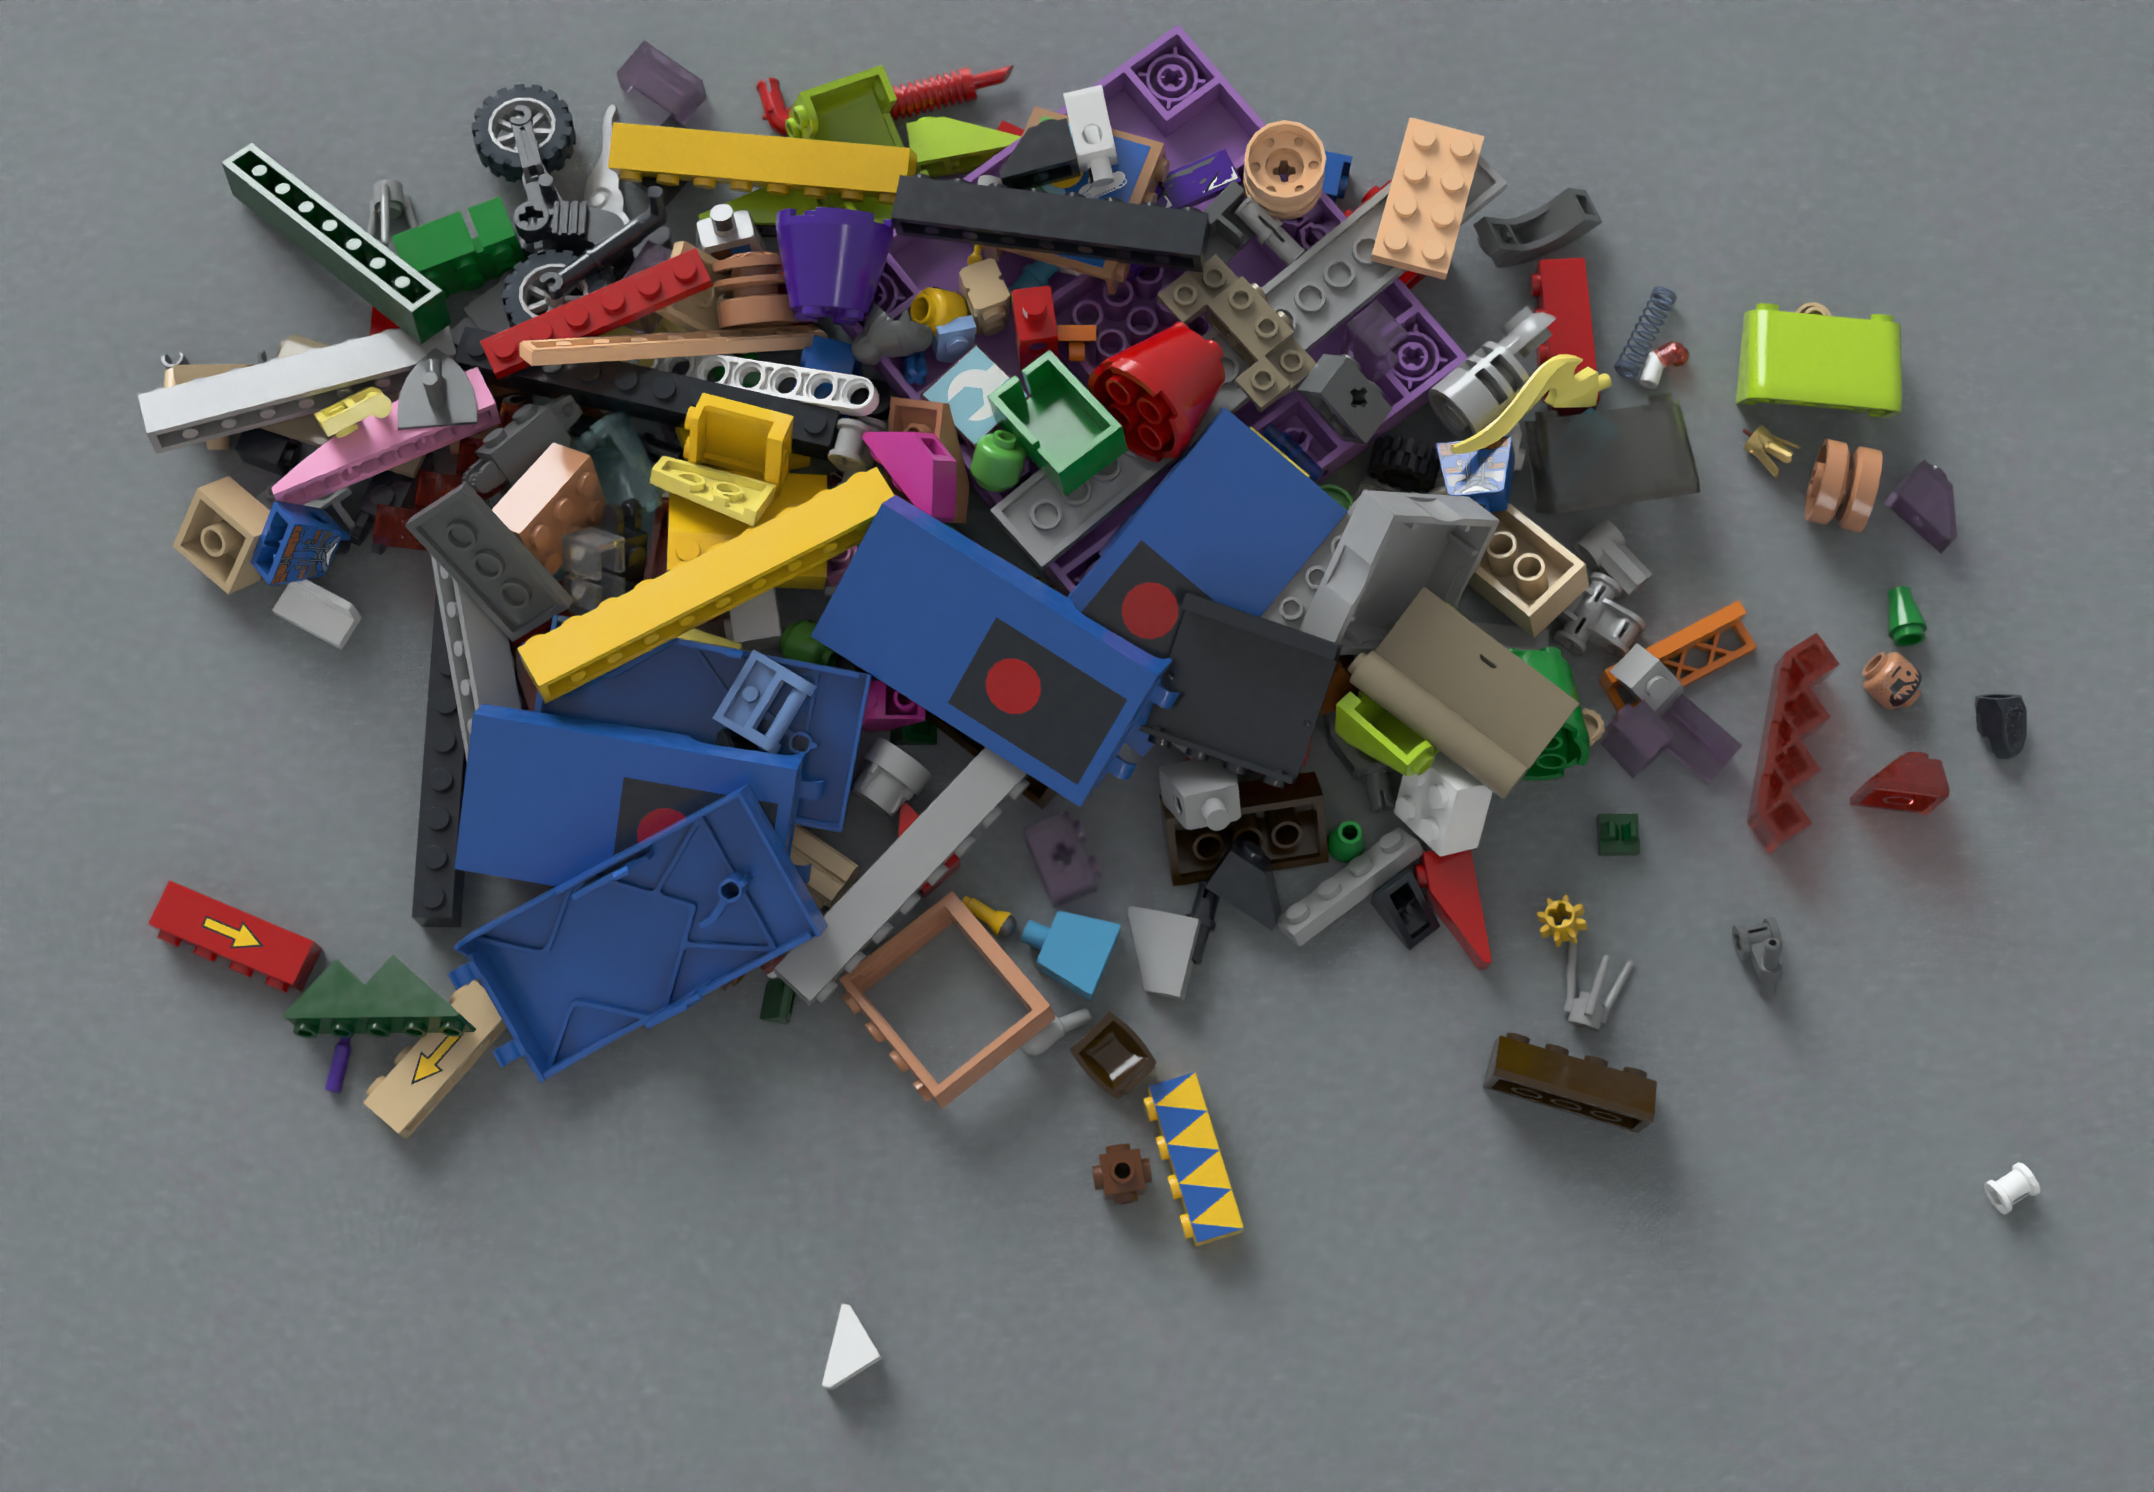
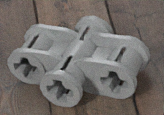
M858 416L855 420L849 418L839 419L836 424V428L839 431L834 449L828 453V459L835 467L844 472L842 482L838 483L836 487L847 482L852 475L862 471L867 472L875 467L878 468L883 476L884 466L873 459L870 454L871 449L861 437L865 432H887L888 425L881 420L868 416Z
M1594 572L1589 578L1591 582L1589 587L1554 619V621L1564 627L1562 630L1556 631L1553 637L1562 648L1576 655H1583L1587 650L1585 644L1588 640L1611 656L1622 659L1630 651L1629 647L1637 634L1644 632L1647 624L1634 612L1612 601L1614 597H1619L1623 591L1617 581L1603 573ZM1601 594V597L1599 598L1598 602H1595L1594 600L1597 597V595ZM1581 625L1580 631L1576 634L1575 630ZM1621 630H1625L1623 636L1619 638L1618 635Z

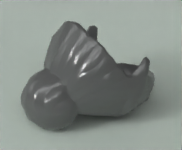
M873 302L869 315L865 318L863 332L857 334L853 339L851 351L859 362L872 366L878 364L884 356L892 358L907 357L916 352L925 351L932 344L933 332L929 326L912 321L907 309L903 311L899 320H894L880 306Z

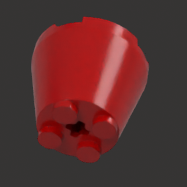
M1176 322L1171 327L1105 359L1091 372L1088 379V391L1122 426L1126 444L1130 451L1156 463L1163 458L1175 459L1189 445L1224 384L1225 371L1221 362L1224 353L1215 341L1205 340L1183 322Z

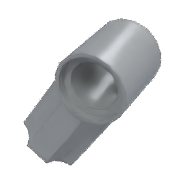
M1603 519L1574 543V550L1589 568L1593 570L1599 569L1601 573L1617 581L1623 589L1621 594L1627 599L1651 578L1652 573L1625 546L1626 541L1620 530L1612 522Z

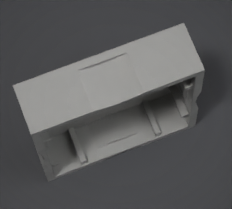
M1363 490L1299 630L1343 645L1340 655H1359L1361 652L1368 655L1371 651L1377 649L1423 587H1426L1457 610L1462 593L1471 576L1476 571L1500 520L1473 499L1466 496Z

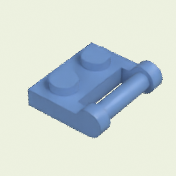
M753 649L713 719L766 751L777 754L782 746L779 744L780 740L807 695L811 697L817 686ZM786 682L793 686V689L764 735L756 729L783 683Z

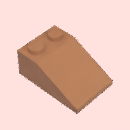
M891 397L887 432L934 433L956 460L955 519L952 523H966L970 484L949 403ZM884 467L883 478L893 494L913 505L906 494L894 486L892 476Z

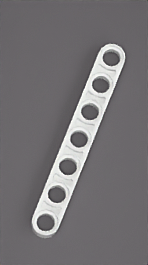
M718 354L655 358L654 364L651 367L672 373L674 365L680 361H688L690 368L684 376L707 380V375L712 368L722 366L725 367V374L720 381L715 383L839 410L840 414L852 416L869 415L879 404V394L868 378L850 374ZM640 359L626 360V362L637 365ZM748 373H761V379L756 386L752 388L743 387V379ZM787 377L796 378L797 385L794 390L786 394L778 391V386L783 379ZM820 384H833V391L827 398L817 399L814 397V391ZM859 388L869 389V397L864 403L860 405L851 404L850 398L855 390Z

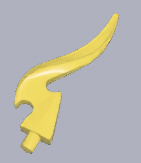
M1569 354L1554 356L1533 373L1514 400L1496 420L1474 436L1452 445L1450 451L1455 454L1468 453L1497 442L1532 409L1548 390L1549 394L1544 401L1554 408L1596 406L1598 392L1611 386V378L1606 373L1599 375L1597 371L1589 367L1574 375L1576 366L1583 359Z

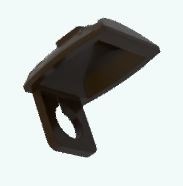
M1110 1011L1069 1049L1088 1076L1117 1100L1133 1090L1155 1068L1154 1065L1157 1063L1138 1035Z

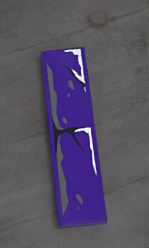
M1223 149L1169 172L1165 182L1159 181L1155 191L1157 193L1156 203L1165 208L1173 209L1193 207L1217 197L1233 180L1241 186V179L1226 150Z

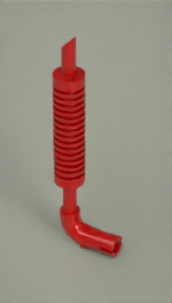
M1013 65L972 75L969 67L958 69V74L955 71H950V76L948 73H943L942 78L940 74L936 75L935 80L931 76L929 81L926 78L921 79L922 83L919 80L914 81L915 85H912L911 82L907 83V87L901 84L900 89L897 86H893L897 101L889 113L893 120L897 121L898 116L901 119L905 118V114L908 117H912L913 112L915 115H920V110L924 114L927 113V109L930 112L934 111L935 106L939 110L941 105L944 108L948 107V103L954 106L955 101L958 104H962V99L965 102L977 100L976 90L1006 82L1013 70ZM768 78L771 92H768L765 79H763L756 85V90L759 93L764 114L761 116L762 120H767L772 130L781 137H789L785 127V120L789 119L790 108L785 106L780 82L776 78Z

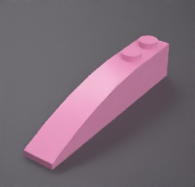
M478 367L464 371L474 388L478 424L398 430L397 410L399 400L392 403V411L388 416L376 418L371 415L357 422L359 427L357 430L341 438L334 436L302 460L271 488L276 501L304 505L500 424L501 421L496 403Z

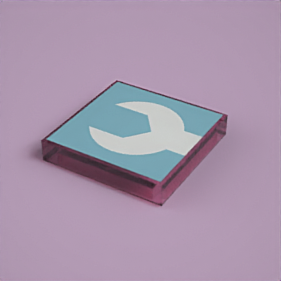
M975 344L920 394V400L949 403L957 435L975 452L979 438L986 434H993L1001 428L995 421L987 396L1012 377L983 349ZM1023 389L1025 398L1028 400L1031 396Z

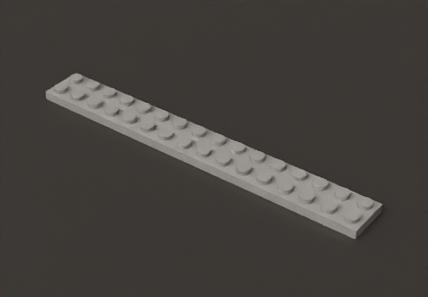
M1479 155L1460 226L1502 193L1507 186L1505 179L1481 155ZM1392 182L1261 288L1268 298L1267 303L1276 312L1282 311L1290 319L1294 327L1293 338L1307 353L1407 271L1370 261ZM1214 328L1202 337L1205 340L1215 341L1222 348L1224 357L1221 359L1225 371V381L1189 445L1177 458H1163L1156 463L1146 460L1128 449V451L1066 497L1044 474L1043 468H1041L990 510L992 518L1041 572L1181 458L1219 413L1221 407L1228 409L1234 414L1251 400L1241 388L1237 389L1234 386V380L1246 371L1249 366Z

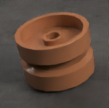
M1825 438L1816 456L1808 484L1804 510L1805 520L1827 525L1836 514L1839 528L1861 533L1868 522L1876 499L1882 471V451L1859 446L1850 457L1847 443Z

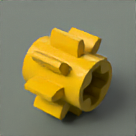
M1564 895L1562 900L1554 902L1548 898V906L1545 912L1541 911L1536 914L1539 922L1545 924L1539 930L1541 936L1547 938L1552 935L1556 947H1560L1562 942L1570 940L1575 944L1578 943L1576 936L1579 930L1588 929L1586 920L1579 918L1585 913L1583 905L1577 904L1573 907L1570 904L1568 895ZM1561 921H1562V924H1561V925H1556V923H1555V922L1558 923V922H1561Z

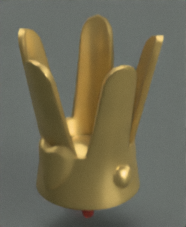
M1760 425L1753 434L1743 429V432L1750 437L1743 449L1755 455L1776 479L1778 478L1779 468L1766 452L1784 463L1792 462L1791 456L1793 451L1785 445L1796 449L1801 448V446L1772 435L1763 425Z

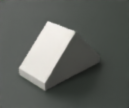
M847 1304L841 1305L822 1382L824 1388L831 1390L882 1359L854 1310Z

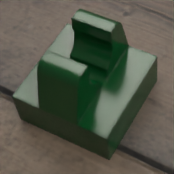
M1598 814L1596 817L1598 856H1638L1640 853L1638 814Z

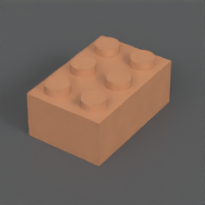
M553 442L493 507L492 511L551 575H554L573 551L581 545L582 541L586 538V531L601 522L603 507L607 503L591 455Z

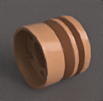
M769 251L734 254L729 258L712 263L714 274H731V278L714 282L715 289L733 292V298L716 303L719 329L771 327L799 322L795 320V312L790 310L788 294H779L778 287L786 285L784 274H777V270L783 269L780 254Z

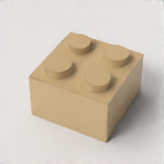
M230 476L224 477L197 488L172 547L229 595L258 582L261 578V575L250 561L270 510Z

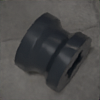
M869 379L878 391L879 404L871 414L866 416L878 420H887L889 418L891 400L890 389L880 380ZM859 388L854 391V405H860L868 399L869 389Z

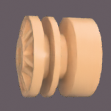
M1282 120L1268 123L1255 132L1247 144L1243 180L1246 197L1252 196L1273 219L1278 218L1279 220L1286 221L1300 218L1312 210L1320 199L1324 183L1326 155L1323 143L1316 133L1299 122ZM1279 174H1287L1288 181L1282 182Z

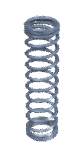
M1656 286L1652 294H1650L1651 300L1647 301V307L1643 309V315L1639 316V322L1635 324V330L1631 332V338L1627 339L1628 345L1623 347L1624 353L1619 355L1620 359L1614 365L1616 372L1621 376L1630 379L1638 376L1641 369L1636 363H1644V359L1641 356L1648 355L1644 348H1652V344L1649 341L1656 340L1652 333H1660L1657 326L1664 325L1660 318L1668 317L1665 311H1670V305L1675 304L1677 299L1676 294L1667 287ZM1653 302V304L1658 308L1649 307V303ZM1656 302L1665 304L1669 309L1658 305ZM1648 309L1653 315L1645 314V311ZM1651 309L1660 311V312H1662L1665 316H1661V315L1655 313V312H1654L1653 310H1651ZM1645 317L1650 323L1641 322V318ZM1648 317H1652V318H1654V319H1657L1658 321L1661 322V324L1652 321V320L1649 319ZM1641 324L1646 330L1637 329V326ZM1644 324L1654 327L1657 331L1647 328ZM1637 332L1643 338L1634 337L1633 334ZM1640 332H1643V333H1646V334L1652 336L1653 339L1644 336V335H1643L1642 333H1640ZM1633 339L1639 346L1631 345L1630 340ZM1637 340H1641L1647 343L1649 346L1643 345ZM1629 347L1635 353L1626 352V348ZM1632 347L1638 348L1644 351L1646 354L1640 353ZM1626 355L1632 361L1622 359V356ZM1629 355L1635 356L1639 358L1641 361L1635 360ZM1621 366L1628 368L1633 373L1624 370Z

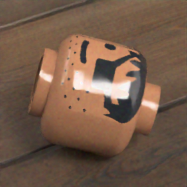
M1881 652L1867 663L1862 671L1864 676L1863 689L1885 709L1893 710L1901 705L1904 708H1908L1921 694V690L1918 689L1922 681L1921 672L1898 652H1891L1889 654Z

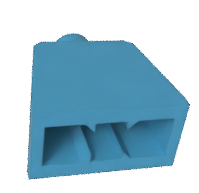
M1058 911L1051 928L1029 919L1020 942L1041 950L1036 961V968L1092 1002L1120 935L1121 925Z

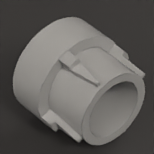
M878 737L863 757L866 763L860 771L862 773L852 785L851 790L874 809L889 818H893L906 800L909 801L912 796L917 798L932 778V775L906 752L889 741Z

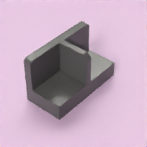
M1234 180L1203 211L1209 214L1210 236L1205 262L1217 254L1227 265L1256 235L1234 214L1235 210L1243 203L1245 192Z

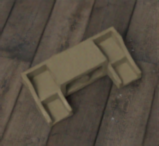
M1217 254L1204 263L1203 273L1192 272L1189 274L1186 271L1157 294L1158 303L1160 305L1163 303L1179 322H1183L1186 325L1206 312V321L1249 366L1246 371L1234 380V386L1237 389H1242L1256 405V410L1259 413L1281 397L1297 390L1317 364L1293 338L1294 327L1290 319L1282 311L1276 312L1267 303L1268 298L1261 287L1256 283L1250 284L1243 275L1238 278Z

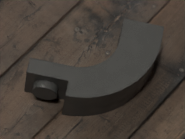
M1567 188L1543 206L1527 214L1510 219L1484 216L1474 223L1473 226L1479 236L1477 242L1482 251L1492 258L1497 268L1524 264L1557 251L1602 223V220L1586 190Z

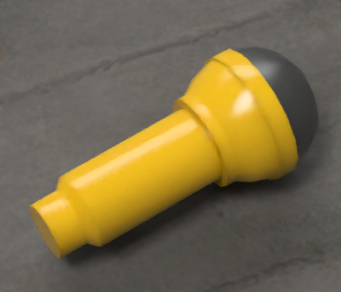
M967 895L962 899L964 905L976 918L988 924L994 936L1007 938L1015 932L1017 921L1012 913L995 911L976 898H970Z

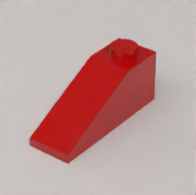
M1471 849L1445 856H1439L1435 851L1423 852L1419 859V865H1414V875L1419 887L1424 888L1427 902L1478 970L1487 969L1492 963Z

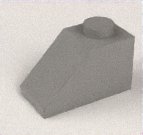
M1636 644L1609 671L1656 720L1685 693L1680 681L1659 659L1639 644Z

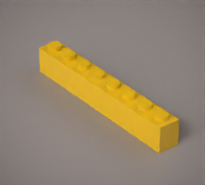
M613 122L608 168L620 175V180L641 183L643 177L656 178V183L669 186H678L679 180L693 181L694 187L703 189H715L716 183L729 184L730 190L738 192H752L753 187L767 188V193L773 195L788 196L790 190L804 191L803 196L815 199H826L827 193L841 194V199L845 201L863 202L864 197L878 198V203L894 205L900 175L913 176L915 174L917 154L911 148Z

